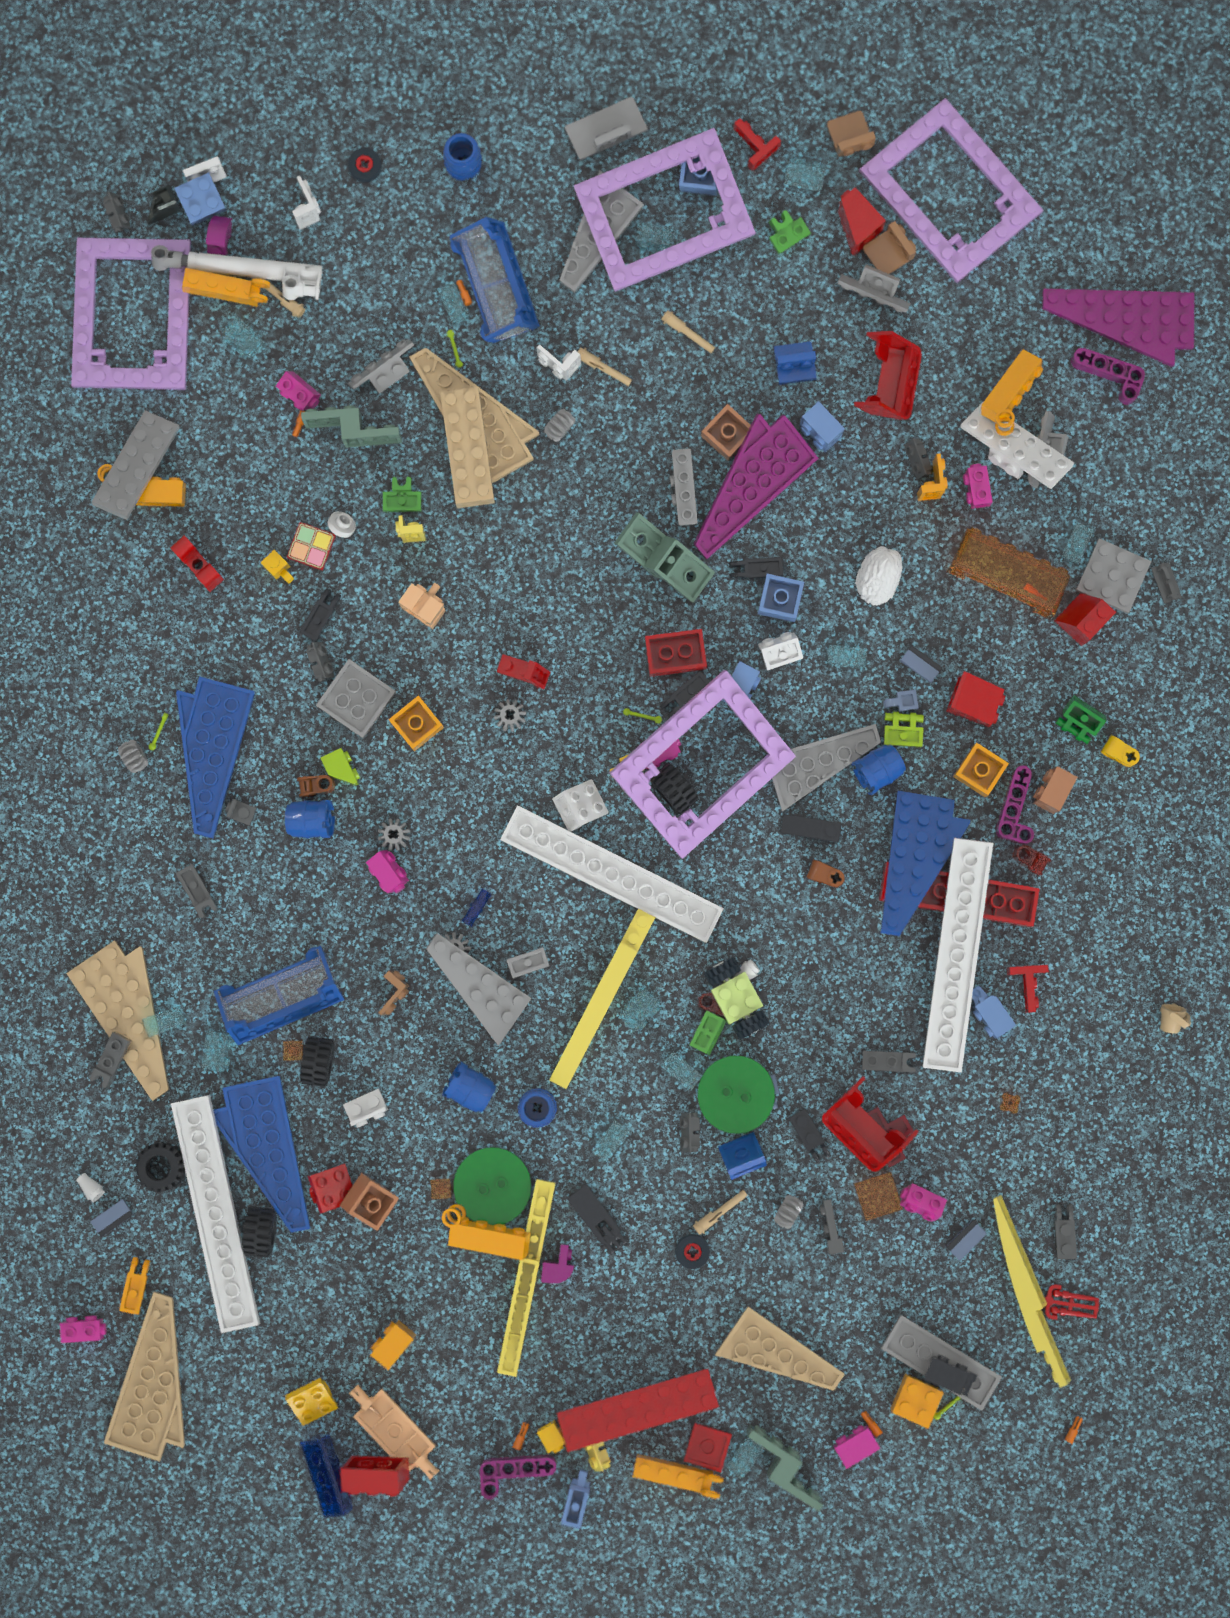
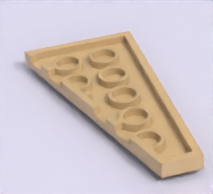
M747 1306L715 1353V1356L744 1363L833 1391L845 1375L749 1306Z

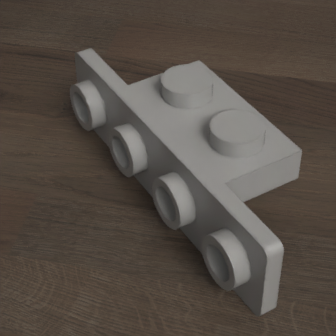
M865 265L859 281L841 274L838 280V284L842 288L854 290L862 297L873 298L877 303L887 304L898 312L907 313L911 304L894 296L901 279L868 265Z
M409 339L401 340L397 343L395 349L382 354L381 359L376 363L372 362L367 365L364 372L352 376L351 381L348 383L349 386L354 390L369 379L379 394L410 372L400 356L414 346L413 342Z
M1046 411L1045 416L1041 419L1042 428L1037 438L1064 455L1068 436L1066 434L1051 433L1055 416L1050 411ZM1028 474L1029 484L1033 488H1038L1040 481Z
M691 449L672 450L673 475L670 476V486L674 487L675 494H671L672 506L676 505L678 524L680 526L697 524Z

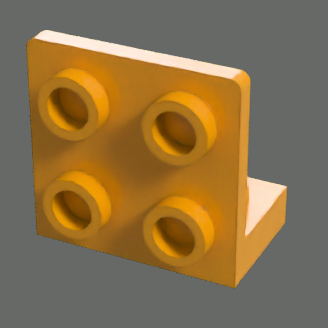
M941 453L936 454L932 461L934 481L925 482L924 485H921L917 492L918 501L940 499L948 487L947 478L943 477L945 460L944 458L941 459Z

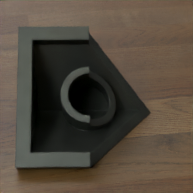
M170 185L152 192L153 199L147 226L181 212Z

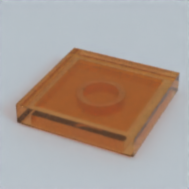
M891 1172L854 1183L865 1221L903 1210Z

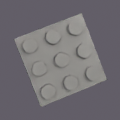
M1099 538L1075 591L1101 598L1109 606L1128 614L1151 561Z
M348 659L316 706L364 739L396 691Z

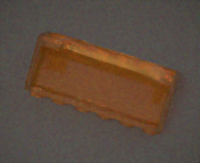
M971 527V529H966L946 572L963 580L967 576L1034 607L1033 612L1051 619L1056 614L1071 577L1068 574L1069 571L1062 567L1055 568L1047 560H1038L1030 552H1020L1012 544H1003L995 536L981 534L982 531L977 528Z

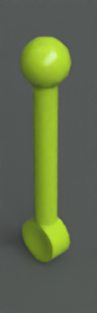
M449 330L447 331V337L450 338L456 358L455 365L461 368L463 363L459 359L453 338L454 331Z
M628 708L623 710L625 716L633 715L653 720L657 724H660L662 721L660 716L652 717L632 712Z
M167 713L163 714L152 743L149 744L150 750L156 749L155 744L169 715Z
M957 1396L942 1410L935 1412L934 1419L939 1420L941 1415L955 1404L960 1397Z

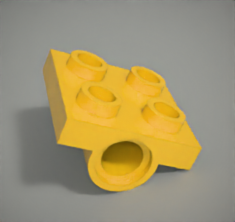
M321 1378L285 1395L287 1403L303 1426L338 1409L328 1384L325 1380L322 1381Z

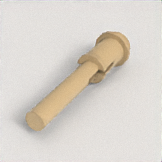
M270 284V288H265L281 301V305L291 311L294 317L297 316L299 318L304 314L305 308L303 304L284 298L283 293L272 284Z
M667 310L661 319L664 321L663 324L667 323L678 333H684L709 353L714 351L715 347L685 326L686 323L676 317L673 311Z
M586 348L579 349L578 353L581 356L582 362L593 367V369H600L627 386L630 385L632 379L601 362V358L586 351Z
M742 1190L713 1213L710 1211L698 1222L695 1221V1224L692 1226L699 1235L701 1233L705 1234L704 1231L718 1222L717 1219L748 1195Z

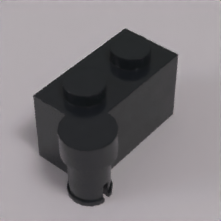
M938 1354V1357L933 1356L924 1379L959 1395L963 1392V1395L968 1397L972 1383L976 1381L978 1375L968 1371L967 1366L960 1363L953 1365L949 1363L948 1358Z

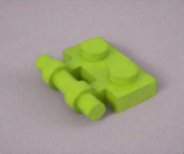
M895 711L893 713H885V720L892 721V726H884V745L923 747V728L916 727V722L923 723L924 715H916L913 712H910V714H899V712ZM899 721L909 722V727L899 726Z

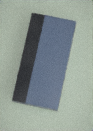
M911 645L900 660L930 684L943 668L913 645Z
M122 1199L90 1222L100 1237H103L132 1217L134 1213L126 1201Z
M972 1219L945 1247L961 1261L987 1233Z

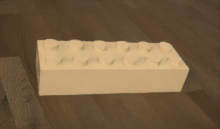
M478 387L440 392L457 508L493 504L495 501Z

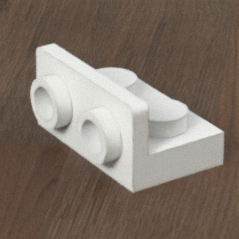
M218 156L183 170L188 182L208 172L213 182L226 178Z
M786 632L778 638H767L758 644L767 670L803 659L799 640L795 633Z
M379 1089L343 1104L349 1117L350 1125H356L357 1128L367 1124V1119L374 1117L376 1120L385 1116L384 1111L388 1110Z

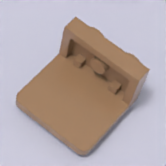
M861 111L828 121L827 127L838 158L849 156L857 151L867 150L874 146L876 140L874 131L869 132Z
M895 221L889 224L886 232L863 247L864 253L873 266L887 274H891L912 260L916 254L915 244L912 240L907 239L904 228Z
M388 971L384 975L398 990L379 1011L381 1016L385 1014L390 1015L397 1007L395 1005L397 1000H403L409 993L407 990L409 985L404 981L405 977L398 971Z

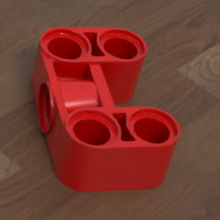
M185 535L170 547L179 559L193 571L197 579L209 592L224 580L213 566L199 554V551ZM198 562H203V567L196 570L195 565Z

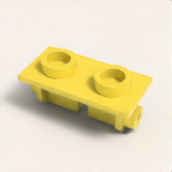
M603 1442L584 1447L590 1457L589 1464L595 1472L604 1471L603 1469L610 1467L611 1460L607 1450L599 1451L598 1449L604 1445Z

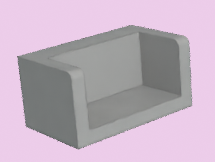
M544 948L507 959L513 979L550 966Z

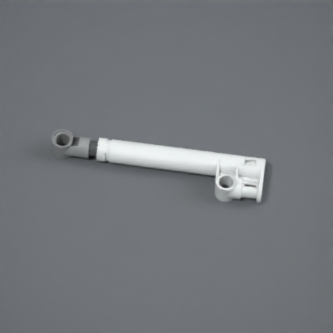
M157 245L151 250L152 266L158 271H163L167 268L182 269V267L215 274L282 281L284 298L294 300L298 297L313 296L316 300H319L322 266L207 253L198 254L197 252H189L188 255H185L180 251L168 250L162 245Z

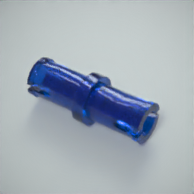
M481 888L475 901L470 903V909L462 919V922L472 927L479 914L483 913V908L492 894Z

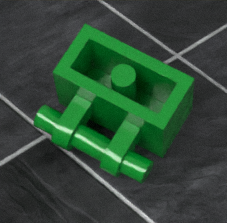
M1073 695L1063 709V716L1067 720L1065 721L1059 717L1055 723L1064 732L1068 731L1074 735L1076 740L1088 744L1091 737L1086 735V733L1089 732L1096 736L1105 724L1106 716ZM1072 723H1075L1076 725L1081 727V729L1078 730L1077 728L1072 726Z

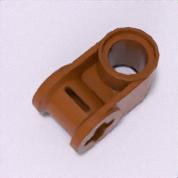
M327 775L297 778L300 785L299 797L328 794L335 788V781ZM328 779L330 782L329 787L322 789V781Z
M814 859L806 876L813 881L824 883L831 887L841 886L845 879L842 871ZM837 873L839 874L841 882L837 881L836 884L832 883L833 879L830 877L831 875L834 876Z

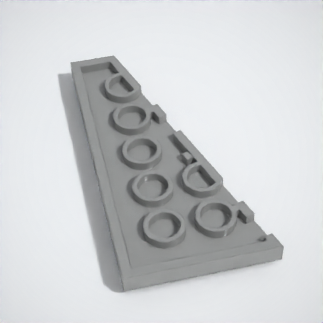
M623 188L599 197L614 239L617 241L644 207V204ZM583 214L570 254L560 277V283L573 293L578 290L602 260L585 214Z
M876 724L790 749L796 757L772 778L781 811L786 810L853 761L880 744L881 740Z
M436 933L426 947V950L499 1046L531 998Z

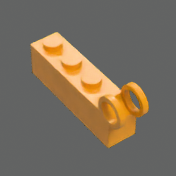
M185 268L182 292L258 307V302L267 303L268 297L260 294L261 288H270L271 283L263 279L254 278L250 281Z
M1022 349L981 405V415L994 421L996 432L1003 436L1011 434L1014 430L1015 416L1012 409L1015 405L1018 406L1023 398L1022 395L1025 391L1028 392L1031 389L1033 380L1039 378L1043 371L1042 359ZM998 426L1002 428H1007L1011 426V428L1008 431H1001L998 428Z
M104 464L98 469L97 475L102 483L105 473L112 468L110 464ZM152 477L136 505L185 507L186 484L176 477H171L169 480Z
M460 1204L451 1205L442 1214L443 1223L450 1228L448 1246L523 1260L528 1255L531 1233L525 1232L523 1228L510 1229L506 1228L503 1224H495L494 1226L482 1220L476 1222L469 1221V1218H466L465 1208ZM451 1212L457 1215L458 1220L451 1217ZM446 1214H447L448 1220H449L451 1223H454V1224H450V1223L446 1220Z
M637 1454L633 1469V1477L699 1492L701 1495L710 1498H720V1493L710 1489L712 1482L723 1483L724 1478L714 1475L713 1471Z

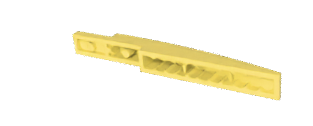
M640 909L637 910L550 1078V1081L567 1089L655 919L654 916Z
M536 1179L526 1232L531 1233L528 1255L519 1262L497 1371L500 1374L517 1376L555 1182Z
M999 1195L993 1199L1008 1270L1022 1315L1037 1353L1045 1351L1044 1357L1047 1364H1050L1052 1367L1054 1381L1060 1387L1066 1386L1071 1379L1041 1310L1047 1305L1004 1200Z

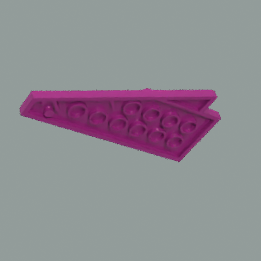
M1042 290L1043 310L1170 367L1175 365V349L1192 350L1194 348V292Z
M761 414L755 416L693 544L705 559H708L819 459L785 415H781L770 426Z

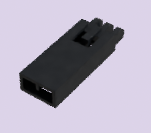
M587 1183L567 1198L602 1246L605 1244L611 1254L615 1253L614 1248L611 1246L612 1244L618 1250L621 1248L618 1243L619 1239L624 1245L628 1243L620 1233L622 1231ZM605 1220L611 1231L608 1230L606 1225L600 1229L598 1224Z

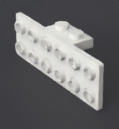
M982 403L961 424L963 430L990 447L988 459L994 465H998L1009 475L1017 479L1025 471L1052 489L1074 465L1073 461L1015 422L1014 430L1011 434L1006 436L998 434L995 430V422L981 415ZM998 426L1001 431H1008L1011 426L1007 428Z

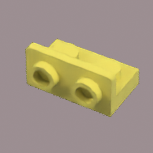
M398 516L399 521L395 522L398 537L402 538L403 543L426 541L422 524L419 525L418 522H411L406 526L403 516Z

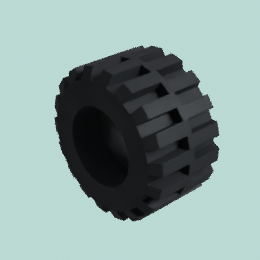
M669 763L659 770L660 773L657 776H653L650 779L651 784L659 795L678 814L684 813L699 800L698 794L677 768Z
M315 1036L307 1038L301 1061V1084L319 1087L327 1086L334 1057L333 1039Z
M160 1142L145 1147L138 1154V1159L135 1160L136 1167H134V1172L137 1173L135 1177L137 1180H140L139 1184L145 1186L149 1191L165 1192L173 1189L180 1184V1181L185 1176L182 1153L178 1151V1147L172 1146L170 1143ZM164 1156L170 1162L171 1170L166 1178L159 1179L152 1174L150 1164L154 1157Z
M249 1207L245 1217L242 1249L245 1256L270 1257L274 1247L277 1222L274 1208Z

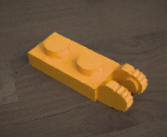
M133 1257L130 1271L127 1273L119 1311L139 1315L148 1279L147 1273L150 1260L145 1259L142 1273L138 1274L135 1273L138 1266V1258Z

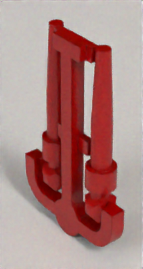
M1053 1284L1048 1288L1047 1296L1044 1297L1047 1303L1045 1314L1048 1318L1057 1320V1313L1062 1316L1070 1315L1097 1319L1099 1298L1069 1293V1291L1064 1290L1061 1292L1062 1285ZM1053 1294L1054 1297L1061 1296V1298L1070 1299L1069 1302L1054 1300L1051 1297V1295ZM1074 1299L1095 1301L1092 1306L1073 1303ZM1053 1304L1068 1306V1310L1062 1307L1058 1309L1055 1306L1050 1308V1306ZM1077 1307L1093 1310V1314L1073 1311L1072 1308Z

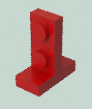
M739 118L734 123L733 129L756 153L748 160V167L753 172L780 148L781 140L775 136L765 145L763 138L753 133L752 127L748 122H743Z
M504 654L496 671L501 675L531 683L543 690L551 673L537 662L531 660L527 662Z
M1048 965L1007 967V975H1023L1025 1013L1036 1012V1008H1039L1038 997H1035L1034 990L1037 989V978L1033 977V974L1048 973Z

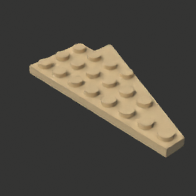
M427 348L409 357L442 415L443 409L440 392L478 387ZM478 387L491 480L494 483L534 460L525 443L540 434L535 428Z
M113 941L66 974L109 1038L112 1032H117L132 1040L123 1058L148 1096L154 1101L170 1089L142 946H140L128 955H125L118 943Z
M154 1291L104 1444L160 1461L166 1443L184 1448L185 1435L173 1297Z

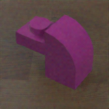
M213 215L206 236L207 254L227 256L228 240L231 237L232 218Z
M561 1243L559 1262L543 1261L541 1282L556 1284L570 1277L574 1264L567 1263V1260L571 1261L572 1249H568L569 1244Z

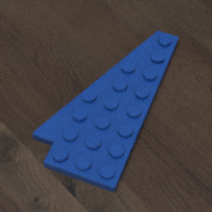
M200 676L194 694L177 690L176 695L194 834L214 839L256 692Z
M903 791L897 792L880 933L901 935L950 857L953 839L962 838L971 820L953 817L955 800Z
M276 1076L222 1088L226 1107L213 1110L216 1125L289 1231L293 1233L310 1229L311 1226L281 1077Z

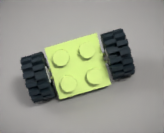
M732 957L713 966L703 974L710 987L721 981L724 982L710 991L728 1024L743 1017L742 1020L732 1025L740 1040L754 1034L770 1023L763 1010L750 1015L751 1012L761 1008L763 1004L745 972L732 979L729 978L741 971L737 961Z

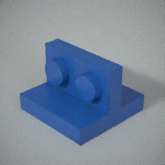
M811 341L774 346L779 385L817 379L815 369L816 354L812 349Z
M754 1132L718 1146L731 1180L767 1166Z

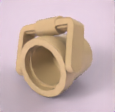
M1174 1003L1163 1004L1160 1010V1029L1168 1033H1179L1181 1027L1186 1029L1191 1025V1016L1181 1006Z

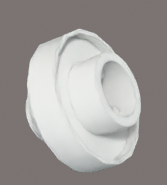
M334 512L327 522L329 529L339 537H350L356 528L353 518L344 512Z

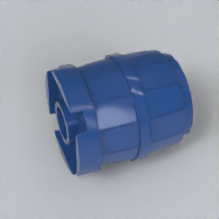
M458 133L452 135L446 141L443 158L448 174L460 181L474 178L482 166L480 148L474 138L468 134Z
M884 745L876 750H872L862 759L858 758L851 764L856 767L853 772L863 789L867 787L870 790L867 792L869 795H873L880 788L893 783L906 770L904 761L892 745Z
M305 800L292 802L287 805L285 810L287 834L292 837L306 839L311 837L331 838L330 836H333L335 827V816H332L330 811L334 810L332 801Z
M461 1061L450 1076L448 1087L445 1086L442 1096L453 1099L462 1107H466L476 1113L478 1111L481 1113L489 1103L496 1085H494L492 1080L484 1076L483 1073L469 1068L467 1064Z
M541 1088L531 1089L524 1093L518 1104V1114L521 1120L534 1128L544 1127L549 1124L557 1111V1103L554 1096ZM535 1102L537 1104L542 1103L541 1113L532 1110Z

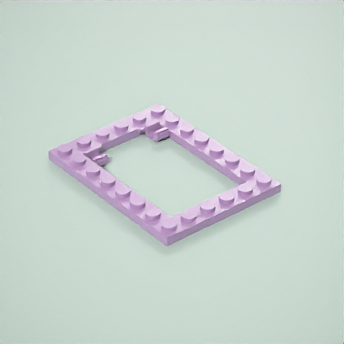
M946 98L859 170L956 283L1043 212L1038 203ZM942 126L1003 195L994 202L996 208L1003 215L1000 218L1002 221L975 243L973 241L970 244L964 243L958 233L947 241L888 173L891 168ZM1006 201L1011 204L1008 208L1004 205ZM954 244L958 247L957 251L952 247Z
M715 128L574 185L615 292L756 234ZM699 157L700 161L693 163L692 159ZM684 162H687L691 173L705 167L707 171H711L724 204L721 206L723 211L719 215L708 217L713 230L625 265L599 197ZM724 221L725 225L718 227L717 224Z
M77 238L71 382L73 388L186 390L189 293L182 292L185 268L187 267H182V269L170 268L167 350H154L155 362L153 366H148V369L110 368V365H106V350L93 349L97 259L152 260L151 250L157 245H162L168 250L180 251L188 255L191 252L190 240ZM93 356L98 357V362H93ZM163 358H167V363H162Z
M723 670L612 769L609 774L679 857L683 859L796 756L730 674ZM724 699L768 754L700 816L697 817L691 809H688L678 819L675 815L672 817L649 790L651 788L648 784L649 780L660 773L652 762L716 704ZM647 767L649 770L643 773L642 771ZM691 819L693 822L687 826L685 822Z

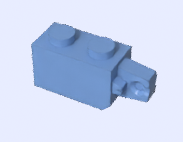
M980 986L973 988L972 1001L974 1003L973 1008L975 1009L973 1014L978 1021L982 1020L986 1025L984 1030L989 1037L993 1036L997 1039L1016 1026L997 996H988Z
M580 1469L578 1479L573 1478L570 1483L561 1519L562 1525L581 1528L590 1491V1482L586 1481L587 1470Z

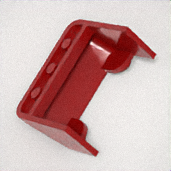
M893 331L867 332L866 336L877 342L875 354L882 361L876 396H868L865 402H854V406L871 415L907 420L910 418L922 357L921 349Z
M862 1076L823 1114L822 1121L869 1170L877 1172L903 1151L919 1131L916 1129L908 1137H905L902 1132L895 1129L887 1133L860 1106L864 1102V1096L857 1088L866 1079Z

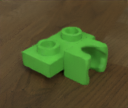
M786 210L781 213L783 223H779L775 218L769 221L770 226L776 233L769 240L778 254L811 234L801 217L793 222V219Z
M396 477L392 478V492H383V512H421V491L412 492L411 477L406 478V484L403 486L398 485Z

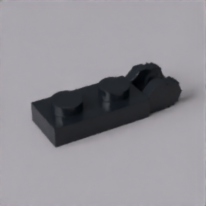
M782 557L752 558L729 562V567L744 566L745 572L731 573V579L766 578L767 574L784 576Z
M326 588L320 599L317 600L299 631L300 634L314 642L318 641L341 598V595L336 594L330 606L325 604L324 602L331 592L329 588Z
M699 671L673 692L671 697L663 702L660 707L662 709L667 708L670 703L675 701L679 706L669 712L667 716L671 718L710 682Z
M805 1108L788 1118L816 1164L821 1163L818 1154L814 1151V1148L819 1145L823 1154L827 1158L831 1157L824 1144L825 1141Z

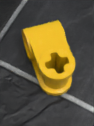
M1110 735L1101 750L1103 755L1126 767L1135 765L1140 759V754L1136 749ZM1131 753V754H1132V759H1134V760H1131L1130 762H1128V761H1127L1128 757L1125 756V755H1129V754Z

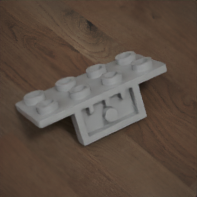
M629 97L566 125L565 130L579 160H583L646 132L647 126L633 97Z

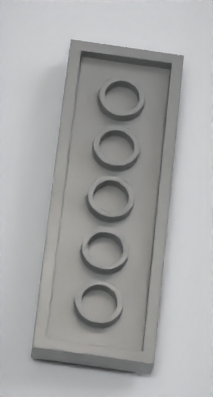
M145 410L92 500V505L127 520L180 429L179 425Z
M901 1314L881 1346L882 1350L924 1376L927 1373L933 1356L938 1357V1354L948 1358L949 1363L953 1365L960 1363L967 1366L968 1371L978 1375L977 1379L972 1383L968 1397L964 1396L963 1392L961 1395L954 1394L981 1411L1002 1378L994 1371Z

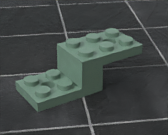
M353 405L344 406V409L327 407L323 411L307 409L306 412H301V418L306 429L341 426V437L345 448L402 443L399 427H395V425H385L384 428L379 429L369 426L363 430L362 415L359 408H355Z
M637 512L614 542L650 574L666 581L692 603H694L715 573L677 539L664 535ZM642 534L644 540L638 545L637 537ZM689 571H692L693 578L687 581L686 575Z
M750 1424L746 1430L748 1437L777 1455L767 1471L769 1480L817 1511H820L823 1506L820 1494L812 1488L807 1490L802 1485L803 1482L794 1477L802 1464L799 1452L791 1446L788 1448L783 1446L782 1441L776 1436L772 1435V1437H769L766 1430L756 1424L754 1427Z

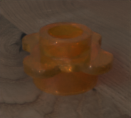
M1003 1093L1000 1110H1007L1016 1114L1019 1111L1020 1096Z

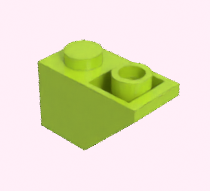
M340 748L321 757L322 763L330 777L355 786L359 785L358 779H360L356 768L352 769L349 762L352 759L348 751L344 752Z

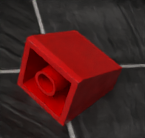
M856 187L851 191L848 189L842 194L838 214L853 256L859 253L864 245L875 239L882 232L886 221Z
M1080 593L1054 621L1079 645L1083 646L1110 620L1116 611L1103 599Z
M963 671L958 677L946 712L990 727L992 723L996 724L999 713L996 712L998 707L1004 703L1006 697L1003 695L1004 689Z

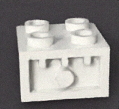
M298 176L297 180L308 202L306 205L301 204L292 211L301 230L320 221L318 214L321 211L315 197L312 195L308 182L306 180L302 181L301 176Z
M541 345L537 346L538 361L544 367L549 366L553 369L552 373L559 379L563 378L567 381L581 365V356L576 350L572 353H567L562 359L563 363H561Z
M588 780L567 789L552 798L567 830L570 832L608 814V810L593 780Z

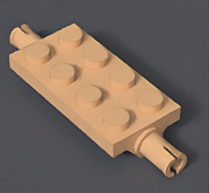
M357 1385L349 1393L361 1405V1409L353 1417L390 1457H409V1472L415 1466L416 1468L419 1467L429 1479H432L439 1470L427 1459V1454L436 1445L383 1389L373 1397H369Z

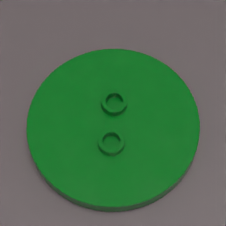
M729 1056L714 1062L705 1071L698 1087V1102L704 1117L715 1128L733 1134L747 1133L761 1126L770 1116L775 1103V1087L770 1074L760 1063L744 1056Z
M497 1147L483 1148L470 1154L460 1164L454 1178V1196L457 1204L465 1208L466 1216L474 1222L482 1220L494 1226L495 1224H505L515 1219L526 1207L531 1194L530 1174L523 1161L514 1153Z

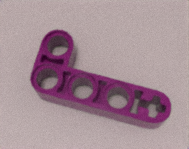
M1079 348L1071 358V365L1074 368L1122 384L1119 392V401L1122 404L1130 405L1138 397L1145 378V372L1141 367L1086 348ZM1095 361L1101 362L1103 368H1097ZM1113 367L1119 368L1121 374H1115ZM1131 374H1137L1139 380H1133ZM1125 391H1130L1133 394V398L1126 397Z
M1019 766L1012 772L996 826V834L999 838L1021 845L1031 842L1034 838V832L1030 827L1018 824L1032 777V772L1027 766ZM1023 771V775H1025L1026 777L1021 779L1020 784H1014V782H1019L1020 775H1018V773ZM1014 788L1019 789L1021 792L1020 798L1013 797L1012 790ZM1007 807H1013L1015 809V815L1013 817L1007 814ZM1002 825H1007L1010 828L1008 835L1002 833ZM1022 830L1028 833L1026 841L1022 840L1019 836Z
M552 1455L485 1459L480 1467L481 1493L486 1499H494L499 1492V1479L552 1475L556 1471V1459ZM537 1461H540L539 1465H545L546 1461H549L552 1465L550 1469H546V1466H540L537 1471ZM531 1462L534 1468L531 1471H526L523 1468V1464ZM511 1463L514 1466V1470L506 1472L503 1468L504 1464ZM491 1464L495 1470L492 1473H487L484 1470V1466ZM492 1484L496 1490L493 1493H488L485 1490V1486Z

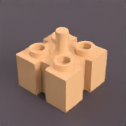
M411 583L399 600L403 610L419 619L431 629L435 627L445 613L443 601L435 595L440 588L436 583L432 585L428 592L421 585L417 584L415 586Z

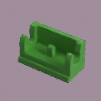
M706 1010L690 1046L710 1055L725 1026L726 1020Z

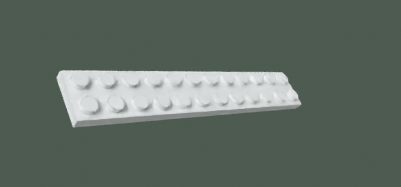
M518 805L500 839L707 943L724 909Z
M961 838L953 839L923 1068L962 1072L993 849L992 842Z
M210 1095L172 1103V1112L221 1333L257 1326L260 1324L246 1257L242 1249V1238Z

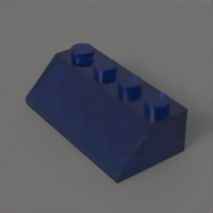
M329 1432L301 1441L300 1445L323 1517L347 1515L353 1509L352 1499L348 1492H341L339 1458L335 1454L333 1440Z

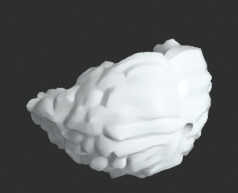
M881 546L872 550L862 562L855 584L861 599H865L866 603L881 605L893 597L902 573V558L897 551Z

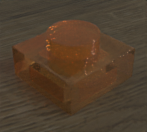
M283 1041V1061L302 1060L303 1041Z
M451 1178L431 1179L432 1199L452 1198Z

